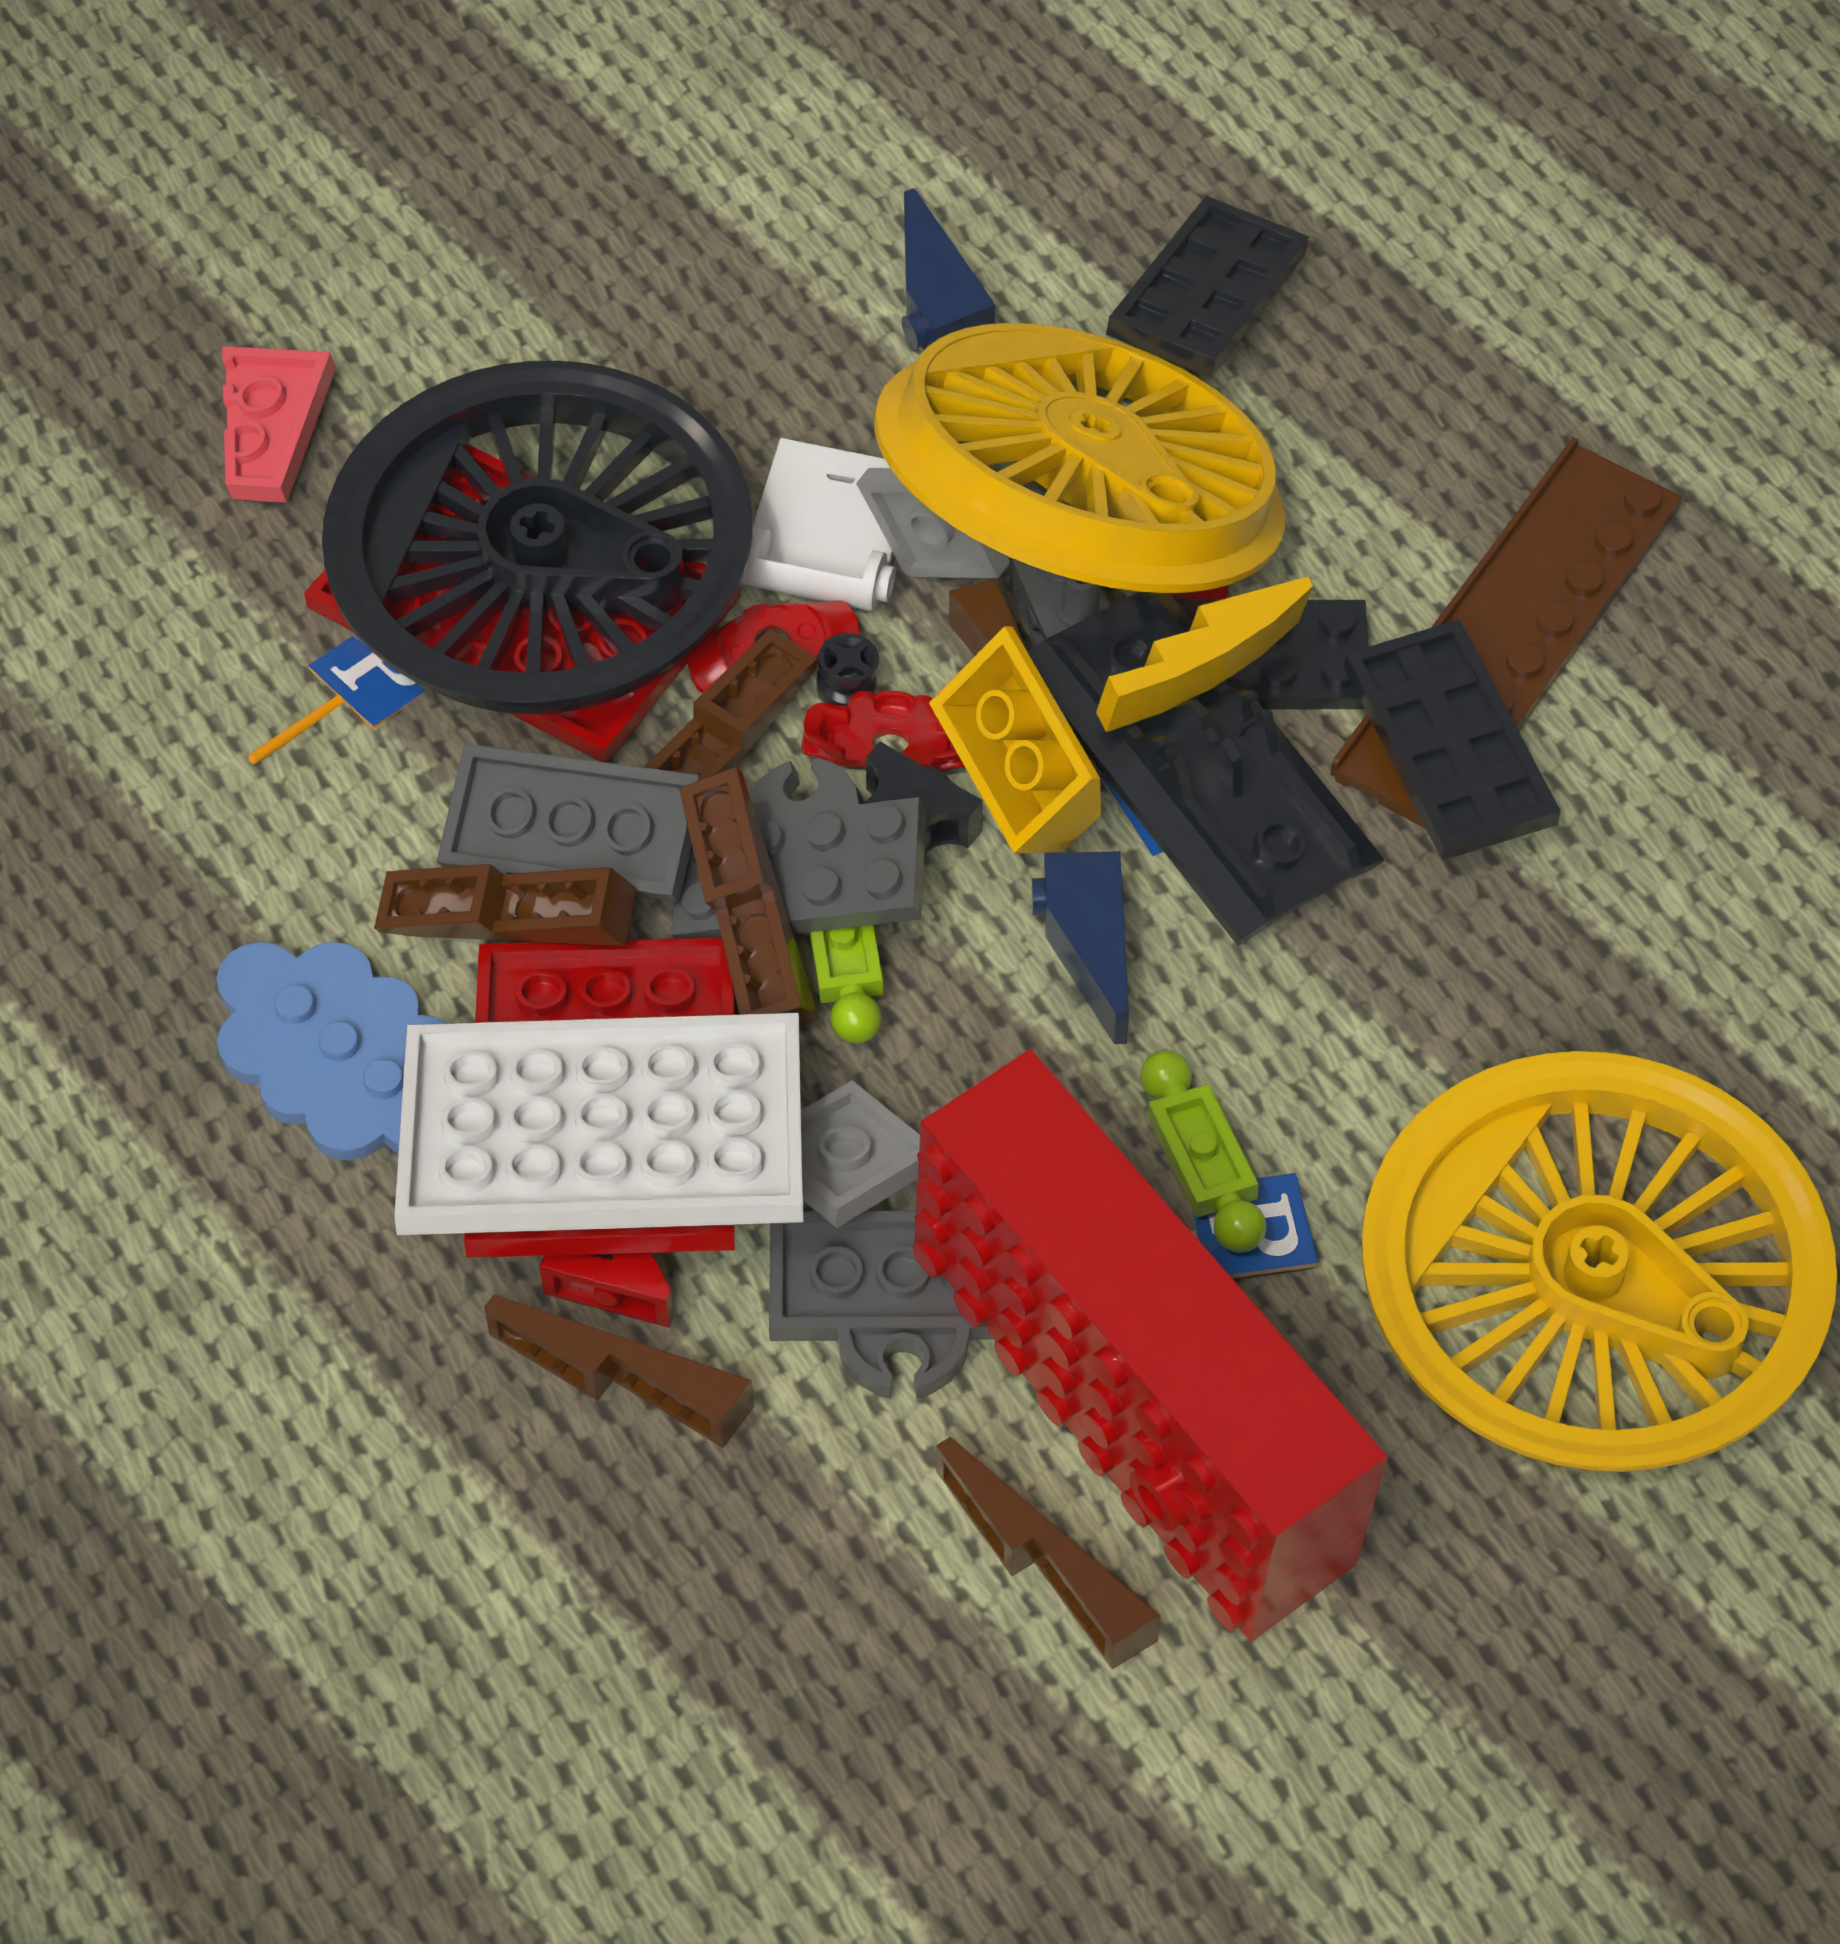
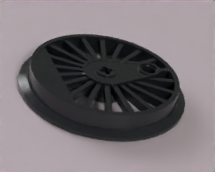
M558 360L525 361L483 368L448 379L424 390L384 417L360 441L349 455L336 478L328 498L323 519L322 548L330 590L341 614L357 637L388 666L436 693L473 707L515 714H552L600 705L627 695L664 674L696 647L720 621L742 584L749 563L753 541V515L749 489L733 451L718 430L700 412L683 399L648 380L609 367ZM540 424L537 478L523 480L505 428ZM555 424L585 426L587 429L563 482L552 479ZM607 431L632 440L585 491L580 490ZM491 433L509 483L508 486L500 490L466 451L471 438ZM652 451L671 464L604 502ZM456 469L486 502L485 506L449 485ZM687 481L691 483L700 496L697 499L633 516L630 515V513ZM439 505H442L467 521L438 514L436 511ZM710 519L713 525V539H676L673 535L664 532ZM425 534H429V535H433V536H437V537L449 539V540H452V541H422V540H423ZM684 562H707L700 580L685 577ZM411 564H445L407 574ZM456 586L397 620L388 613L393 602ZM479 600L433 648L415 638L418 634ZM682 600L686 601L673 617L667 614L677 608ZM505 605L478 665L474 666L453 659ZM525 607L530 608L526 673L498 671L497 669ZM545 609L554 610L573 665L571 669L542 672ZM570 610L580 611L616 655L589 664ZM606 612L624 613L653 630L654 633L634 645Z

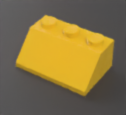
M1004 626L929 704L1013 853H1056L1068 848L1101 816L1100 777L1014 628Z

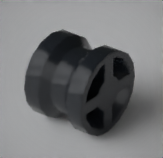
M843 633L834 635L824 642L819 651V670L817 671L815 687L819 698L824 703L847 706L850 697L856 692L869 691L873 694L875 693L879 654L877 648L869 639L858 634ZM853 672L857 673L856 677H843L850 676Z

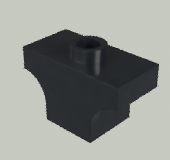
M881 741L865 758L866 790L872 795L865 804L919 797L926 808L924 855L934 847L944 844H956L969 848L981 834L982 799L952 783L941 770L933 766L924 767Z

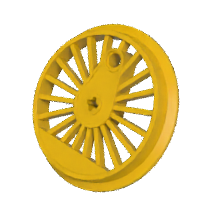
M999 323L969 327L949 333L929 345L919 356L917 362L906 366L888 381L876 404L874 414L876 440L884 459L900 482L926 507L956 529L976 541L1030 566L1081 582L1116 589L1156 593L1195 592L1231 585L1248 578L1261 570L1273 558L1280 546L1285 530L1286 513L1282 497L1275 484L1276 466L1274 457L1268 443L1258 428L1234 403L1201 379L1160 357L1136 347L1095 334L1049 325ZM1070 380L1077 382V391ZM1096 387L1110 392L1106 398L1097 396ZM1125 397L1135 401L1127 406L1121 405ZM957 441H963L968 443L959 444ZM1018 461L998 472L988 467V465ZM1034 480L1046 488L1047 492L1043 496L1023 486ZM1064 500L1071 506L1061 503V501Z
M1586 1051L1545 1053L1512 1060L1488 1068L1459 1082L1440 1094L1411 1120L1386 1153L1371 1187L1362 1230V1267L1367 1295L1374 1317L1386 1343L1407 1374L1440 1408L1473 1432L1499 1446L1529 1458L1564 1467L1616 1472L1657 1469L1685 1463L1712 1454L1742 1439L1764 1424L1784 1406L1804 1382L1818 1358L1829 1330L1835 1305L1837 1267L1830 1223L1813 1182L1790 1147L1764 1120L1722 1089L1677 1068L1636 1056ZM1571 1113L1578 1196L1571 1199L1539 1131L1550 1115ZM1589 1114L1629 1119L1609 1195H1595ZM1648 1124L1682 1139L1636 1203L1631 1204L1623 1201V1194L1643 1125ZM1524 1149H1526L1553 1209L1551 1211L1511 1168ZM1697 1149L1713 1158L1727 1170L1724 1174L1655 1221L1648 1217ZM1497 1185L1532 1223L1488 1197ZM1741 1187L1748 1192L1762 1212L1673 1240L1669 1237V1235ZM1475 1215L1515 1240L1470 1228L1466 1225ZM1773 1234L1782 1262L1696 1263L1691 1257ZM1450 1246L1509 1263L1439 1261ZM1420 1286H1512L1422 1313L1419 1312L1413 1297ZM1721 1286H1785V1315L1739 1303ZM1529 1305L1451 1358L1443 1351L1432 1333ZM1546 1318L1548 1319V1322L1494 1394L1481 1387L1466 1374ZM1748 1330L1777 1338L1762 1362L1742 1351ZM1562 1331L1570 1332L1545 1419L1510 1404ZM1711 1332L1718 1335L1723 1341L1710 1342L1703 1339L1698 1333ZM1583 1338L1591 1340L1598 1429L1560 1423ZM1609 1347L1617 1349L1649 1420L1650 1427L1616 1430ZM1644 1359L1661 1364L1698 1405L1701 1411L1672 1421ZM1731 1371L1745 1380L1734 1391L1722 1398L1705 1379H1716L1727 1375Z

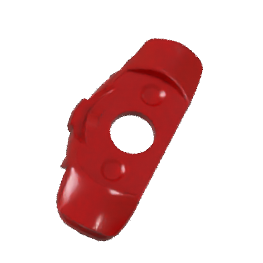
M842 600L784 603L768 606L767 603L753 605L743 610V615L729 621L716 632L703 639L685 655L690 678L697 690L704 693L754 644L757 636L768 629L781 631L788 637L789 641L819 659L820 648L829 638L843 633L859 635L856 614Z
M859 691L850 697L847 706L817 703L810 706L804 718V733L801 740L802 753L825 759L836 765L866 767L865 758L873 750L874 741L885 735H897L908 743L907 748L900 753L924 767L933 766L941 771L965 767L929 704L933 699L930 696L918 695L915 697L902 691H883L875 694L869 691Z

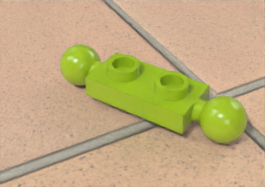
M867 925L809 932L820 1003L836 1002L830 1017L831 1026L835 1034L843 1041L851 1044H860L871 1040L879 1031L882 1021L881 1010L871 997L884 995L874 926Z
M1170 1050L1153 1053L1145 1060L1140 1072L1142 1087L1150 1097L1156 1099L1148 1102V1119L1196 1218L1218 1211L1213 1226L1215 1237L1221 1246L1235 1253L1252 1251L1260 1245L1265 1237L1266 1219L1262 1211L1255 1204L1249 1202L1257 1199L1259 1184L1209 1084L1188 1090L1192 1080V1071L1189 1063L1182 1055Z

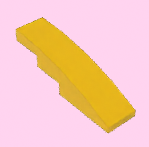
M1309 577L1299 578L1198 606L1190 631L1154 641L1145 667L1108 677L1096 711L1105 731L1109 732L1176 707L1216 687L1262 656L1300 621L1313 588Z

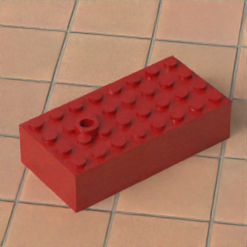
M1031 1048L923 1119L920 1123L919 1152L917 1153L919 1162L918 1181L916 1184V1215H914L915 1239L912 1247L918 1263L930 1277L936 1279L940 1276L943 1280L944 1278L948 1280L953 1286L955 1305L970 1325L977 1327L983 1322L987 1325L988 1334L995 1341L994 1348L1002 1364L1014 1376H1019L1020 1374L1025 1376L1037 1391L1036 1399L1038 1404L1052 1423L1057 1426H1061L1064 1423L1079 1441L1078 1449L1089 1468L1098 1476L1107 1474L1122 1492L1120 1495L1121 1501L1131 1518L1141 1527L1148 1525L1152 1527L1165 1543L1164 1552L1174 1569L1186 1579L1193 1576L1209 1594L1207 1597L1208 1605L1216 1619L1229 1631H1233L1238 1627L1245 1637L1252 1642L1355 1567L1358 1563L1388 1456Z

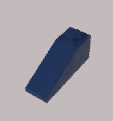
M915 188L904 191L906 316L902 317L901 322L905 337L913 349L922 347L925 350L937 339L949 333L974 326L995 324V303Z
M1120 851L1044 853V878H1032V916H1045L1046 939L1114 1044H1127L1129 1006Z

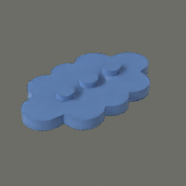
M265 942L242 945L229 953L220 964L216 977L221 1002L231 1014L220 1027L217 1038L221 1063L229 1075L243 1083L259 1085L263 1106L271 1117L282 1123L307 1124L312 1143L320 1152L332 1159L350 1161L364 1158L384 1144L399 1154L407 1025L449 1023L435 1016L420 1015L417 995L409 984L393 977H373L371 965L366 956L359 949L346 943L328 942L315 945L297 958L286 949L276 944Z

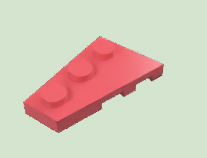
M222 346V362L226 369V385H223V402L227 409V429L224 430L225 485L233 500L287 503L336 370L330 352Z

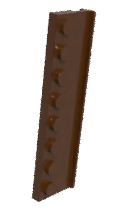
M1574 437L1571 438L1432 625V627L1460 619L1518 731L1676 514L1682 500L1681 495L1579 446V440ZM1366 714L1334 757L1330 775L1336 777L1335 781L1345 787L1349 784L1376 798L1379 805L1425 828L1368 714Z

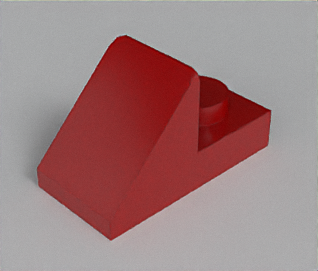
M651 1253L614 1254L612 1260L604 1259L600 1254L543 1256L539 1267L544 1295L670 1328L674 1317L671 1288Z

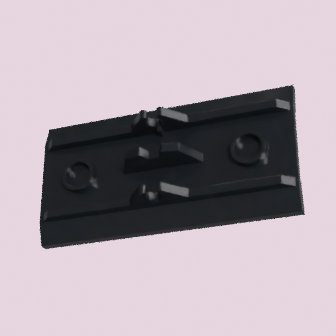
M1137 592L1045 639L1027 652L1086 754L1232 940L1239 946L1270 926L1277 919L1348 879H1353L1383 863L1384 858L1275 724L1272 711L1270 709H1263L1256 700L1258 699L1257 693L1254 690H1248L1236 674L1216 687L1161 714L1109 732L1105 731L1096 711L1108 677L1145 667L1154 641L1189 632L1193 620L1171 593Z

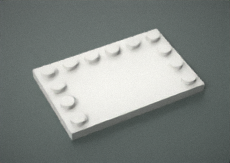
M778 1013L407 1025L394 1215L397 1235L803 1222L799 1014Z

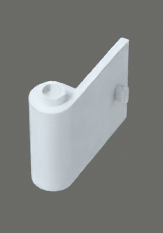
M780 438L753 524L750 558L741 585L823 602L842 600L852 608L875 612L878 601L889 602L896 576V568L890 566L894 553L856 484L868 468H890L884 458Z

